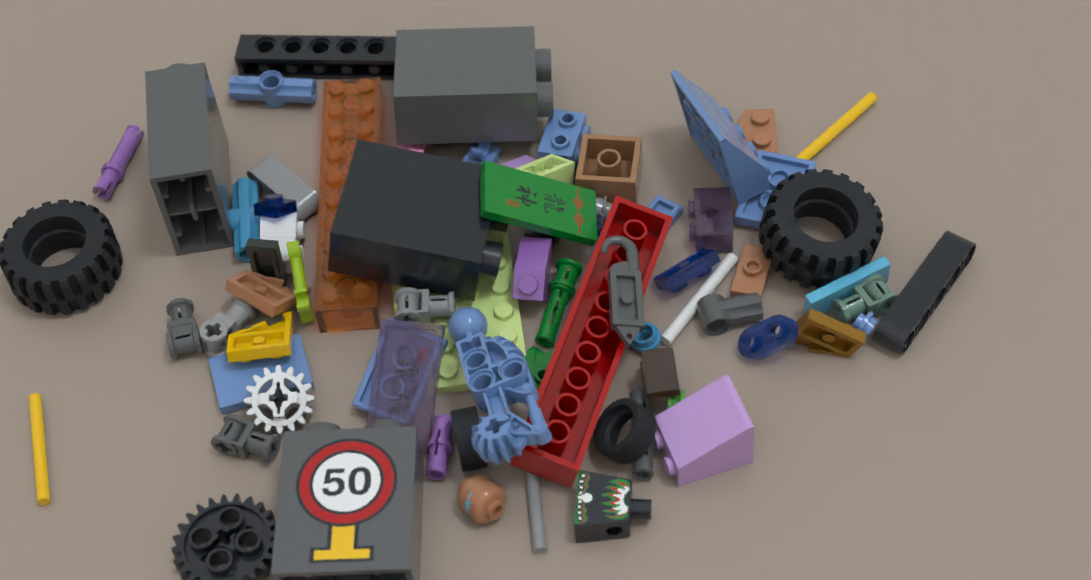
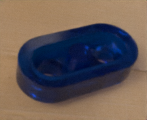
M778 314L746 328L738 339L740 353L746 358L761 360L791 346L798 336L797 323L790 317ZM779 326L780 330L776 335V328Z

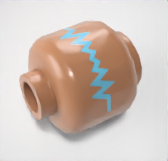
M479 474L468 477L458 487L457 505L463 513L476 523H490L500 518L505 511L506 492L488 476Z

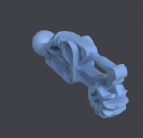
M462 307L452 313L448 321V332L455 341L470 392L480 410L489 413L487 417H479V424L471 427L473 432L471 437L472 446L485 463L493 462L496 466L503 460L510 463L513 456H522V450L526 445H545L551 441L552 434L544 420L541 409L538 407L539 393L536 382L522 351L512 341L504 337H485L488 324L484 314L476 308ZM517 402L527 404L531 424L512 413L509 405Z

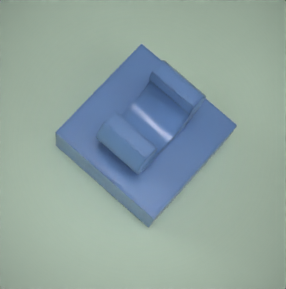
M491 142L473 143L462 161L480 163L482 165L486 160L497 164L502 157L501 148L491 145Z

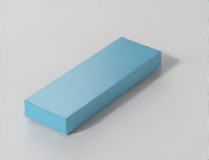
M881 257L805 296L803 314L810 308L824 314L831 311L833 300H843L852 296L854 287L863 283V281L874 274L883 275L885 283H887L891 264L885 257Z

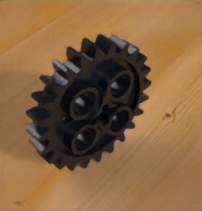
M223 494L220 503L216 504L212 498H209V507L204 508L197 504L198 514L195 516L191 513H186L189 523L178 524L181 534L173 536L176 546L171 548V551L175 557L173 562L177 570H179L182 580H257L259 575L267 578L270 576L266 566H272L276 520L271 509L266 511L263 502L255 505L253 498L249 496L242 503L239 494H236L232 501H228L226 495ZM233 522H237V523H236L235 525H233V526H228L229 524H231V523H233ZM204 541H209L207 544L200 545ZM256 544L250 549H245L249 545ZM228 563L225 567L216 569L219 565Z

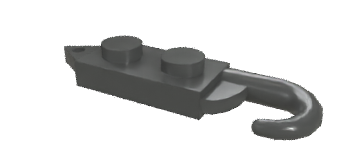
M617 235L611 236L603 242L601 252L606 254L611 245H620L626 252V262L613 264L609 269L607 279L610 331H616L625 346L629 348L637 334L642 332L645 327L641 271L639 270V256L636 245L630 239Z

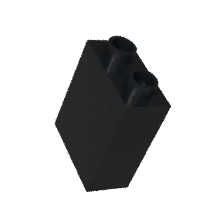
M358 139L330 232L328 271L403 287H412L418 290L429 289V292L448 295L449 292L454 291L456 298L475 301L480 277L496 280L504 243L489 241L490 230L507 233L509 224L480 217L481 164Z

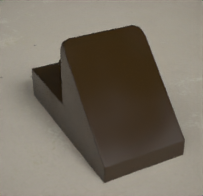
M672 347L641 351L642 361L640 362V370L647 399L680 395Z

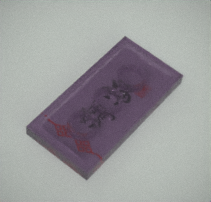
M381 319L366 428H369L373 422L382 419H393L404 423L406 426H417L422 452L428 454L427 444L431 439L445 325Z

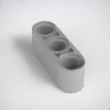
M269 155L247 171L248 178L257 181L259 192L284 213L297 212L299 221H304L323 207L322 199L318 193L273 155Z

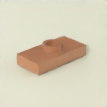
M745 243L730 289V297L757 292L762 299L771 269V258L768 260L765 258L762 252L763 246Z

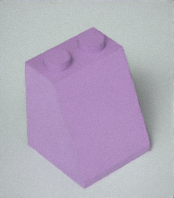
M729 374L720 377L655 416L656 433L653 439L655 448L657 450L662 449L665 455L663 457V464L669 477L674 476L678 487L753 462L754 425Z

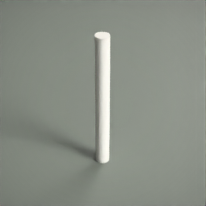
M728 253L661 335V342L669 346L698 311L697 302L700 298L712 294L738 262V257L735 254Z

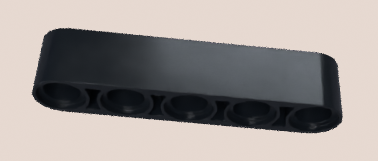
M947 230L882 317L875 329L873 340L900 354H904L971 261L976 244Z

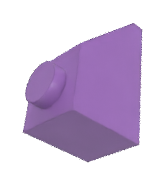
M521 237L514 267L512 299L548 300L552 239Z

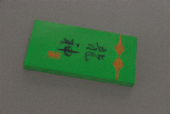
M486 160L480 166V217L593 246L597 242L596 191Z

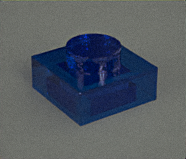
M282 194L267 195L265 200L253 204L255 216L277 219L297 212L296 200L285 199Z

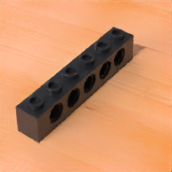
M240 34L234 59L239 76H260L264 72L274 70L280 72L283 78L394 80L396 36Z

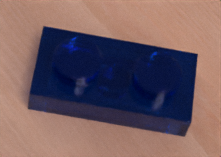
M701 249L657 275L653 280L660 290L671 291L672 293L678 292L687 287V282L694 277L699 278L709 274L713 270L712 266L721 262L716 250Z

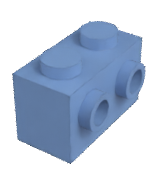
M553 109L554 116L548 119L537 151L538 159L554 154L575 162L576 169L579 161L583 134H591V127L587 126L586 113Z

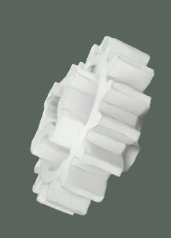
M276 365L274 373H271L266 367L264 368L265 376L263 378L254 375L255 387H246V390L252 394V397L245 398L244 403L252 406L246 413L248 417L257 416L254 421L256 427L264 423L266 424L265 432L267 434L273 428H276L278 435L282 436L284 428L288 427L290 431H295V423L298 422L303 426L306 424L303 415H312L313 410L307 406V403L315 402V397L306 394L313 388L311 383L302 384L305 379L303 373L295 377L293 367L290 366L285 373L280 365ZM285 380L293 383L300 393L291 392L286 388ZM272 382V387L266 393H260L268 383ZM279 387L284 398L288 399V401L282 402L280 414L275 402L272 401L277 399ZM299 407L298 411L287 419V414L293 408ZM259 408L269 409L273 412L274 420L265 417Z

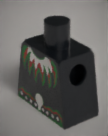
M579 470L574 520L576 543L628 538L631 533V519L651 520L652 499H633L631 480Z

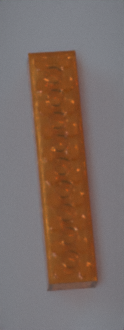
M380 77L324 81L314 307L320 333L382 329V282L328 271L330 232L357 140L384 144L385 98Z

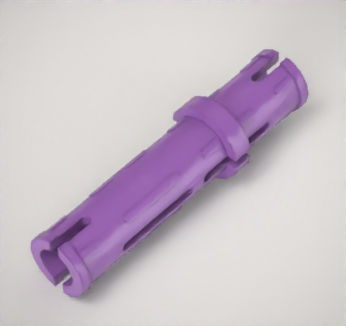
M136 125L127 126L109 162L105 163L101 168L102 174L92 190L94 194H97L100 189L97 195L98 198L109 199L117 182L122 181L124 178V170L144 136L143 130L136 135L140 127Z

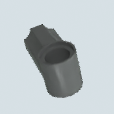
M757 292L723 298L720 294H709L700 298L697 302L704 331L711 336L727 332L732 325L763 320L762 301Z

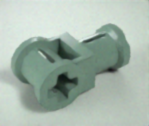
M874 274L863 281V283L855 286L852 296L843 300H833L832 310L838 321L850 324L851 320L858 317L860 313L867 315L871 311L874 313L873 317L885 315L898 297V294L891 292L886 286L883 275Z

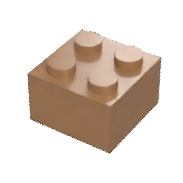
M583 134L576 173V186L596 191V197L604 198V195L607 196V202L613 203L616 195L637 203L643 163L642 137Z

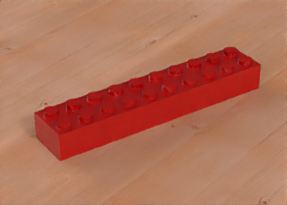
M617 195L615 196L538 389L539 399L537 404L552 434V439L545 445H526L522 450V456H513L509 465L570 489L572 488L625 348V344L616 331H610L607 275L613 264L626 262V252L620 245H611L607 253L603 254L601 252L602 244L607 238L619 235L630 239L636 245L644 297L673 217ZM528 415L526 422L531 424V420Z

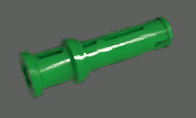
M560 258L557 260L555 265L557 272L554 280H551L548 285L550 297L535 337V342L545 348L554 346V340L567 302L574 297L576 293L574 286L577 277L583 271L582 265L570 258ZM553 310H556L553 322L549 324Z

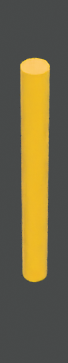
M873 92L865 95L799 153L796 158L812 159L877 101V96Z
M33 393L28 398L37 504L45 506L50 504L51 501L42 398L40 394Z

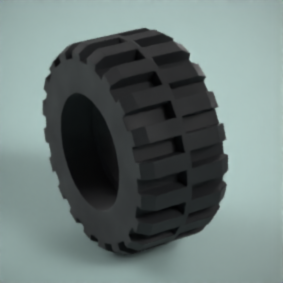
M816 169L805 170L804 174L796 172L789 175L788 179L780 181L776 189L771 192L759 225V243L763 245L762 252L767 260L771 258L770 265L776 272L782 271L785 279L790 282L796 280L800 282L799 286L809 288V285L816 286V289L871 263L883 232L882 213L878 205L874 206L876 200L871 193H865V187L858 181L855 183L850 181L849 176L843 173L841 175L833 174V170L823 169L822 172H817ZM803 217L825 219L838 227L845 239L837 242H824L814 239L798 226L795 219Z
M66 199L58 200V203L52 204L50 201L41 203V207L37 209L32 207L26 211L25 216L22 218L20 216L17 217L12 223L13 227L6 230L3 236L4 241L0 243V267L13 294L22 305L28 306L30 310L41 313L43 310L47 315H57V312L68 315L73 314V310L77 309L83 311L89 308V304L92 302L98 303L104 298L103 294L106 291L110 292L114 287V280H118L123 263L120 245L109 219L93 205L88 204L86 206L85 202L77 200L69 203V200ZM67 248L82 249L73 259L66 263L51 267L41 266L50 255Z

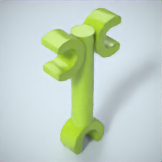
M299 241L286 242L295 287L294 295L297 302V311L302 324L315 322L311 300H309Z

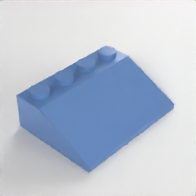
M677 70L671 71V77L689 134L737 203L745 202L771 189L768 180L771 171L767 162L764 159H758L756 148L751 141H745V135L739 124L733 125L728 109L726 107L721 108L712 96Z

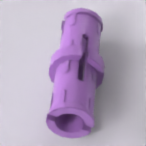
M438 414L434 417L432 439L427 444L429 458L425 475L431 480L440 481L446 478L448 458L453 452L454 446L451 442L453 423L451 416L447 414Z

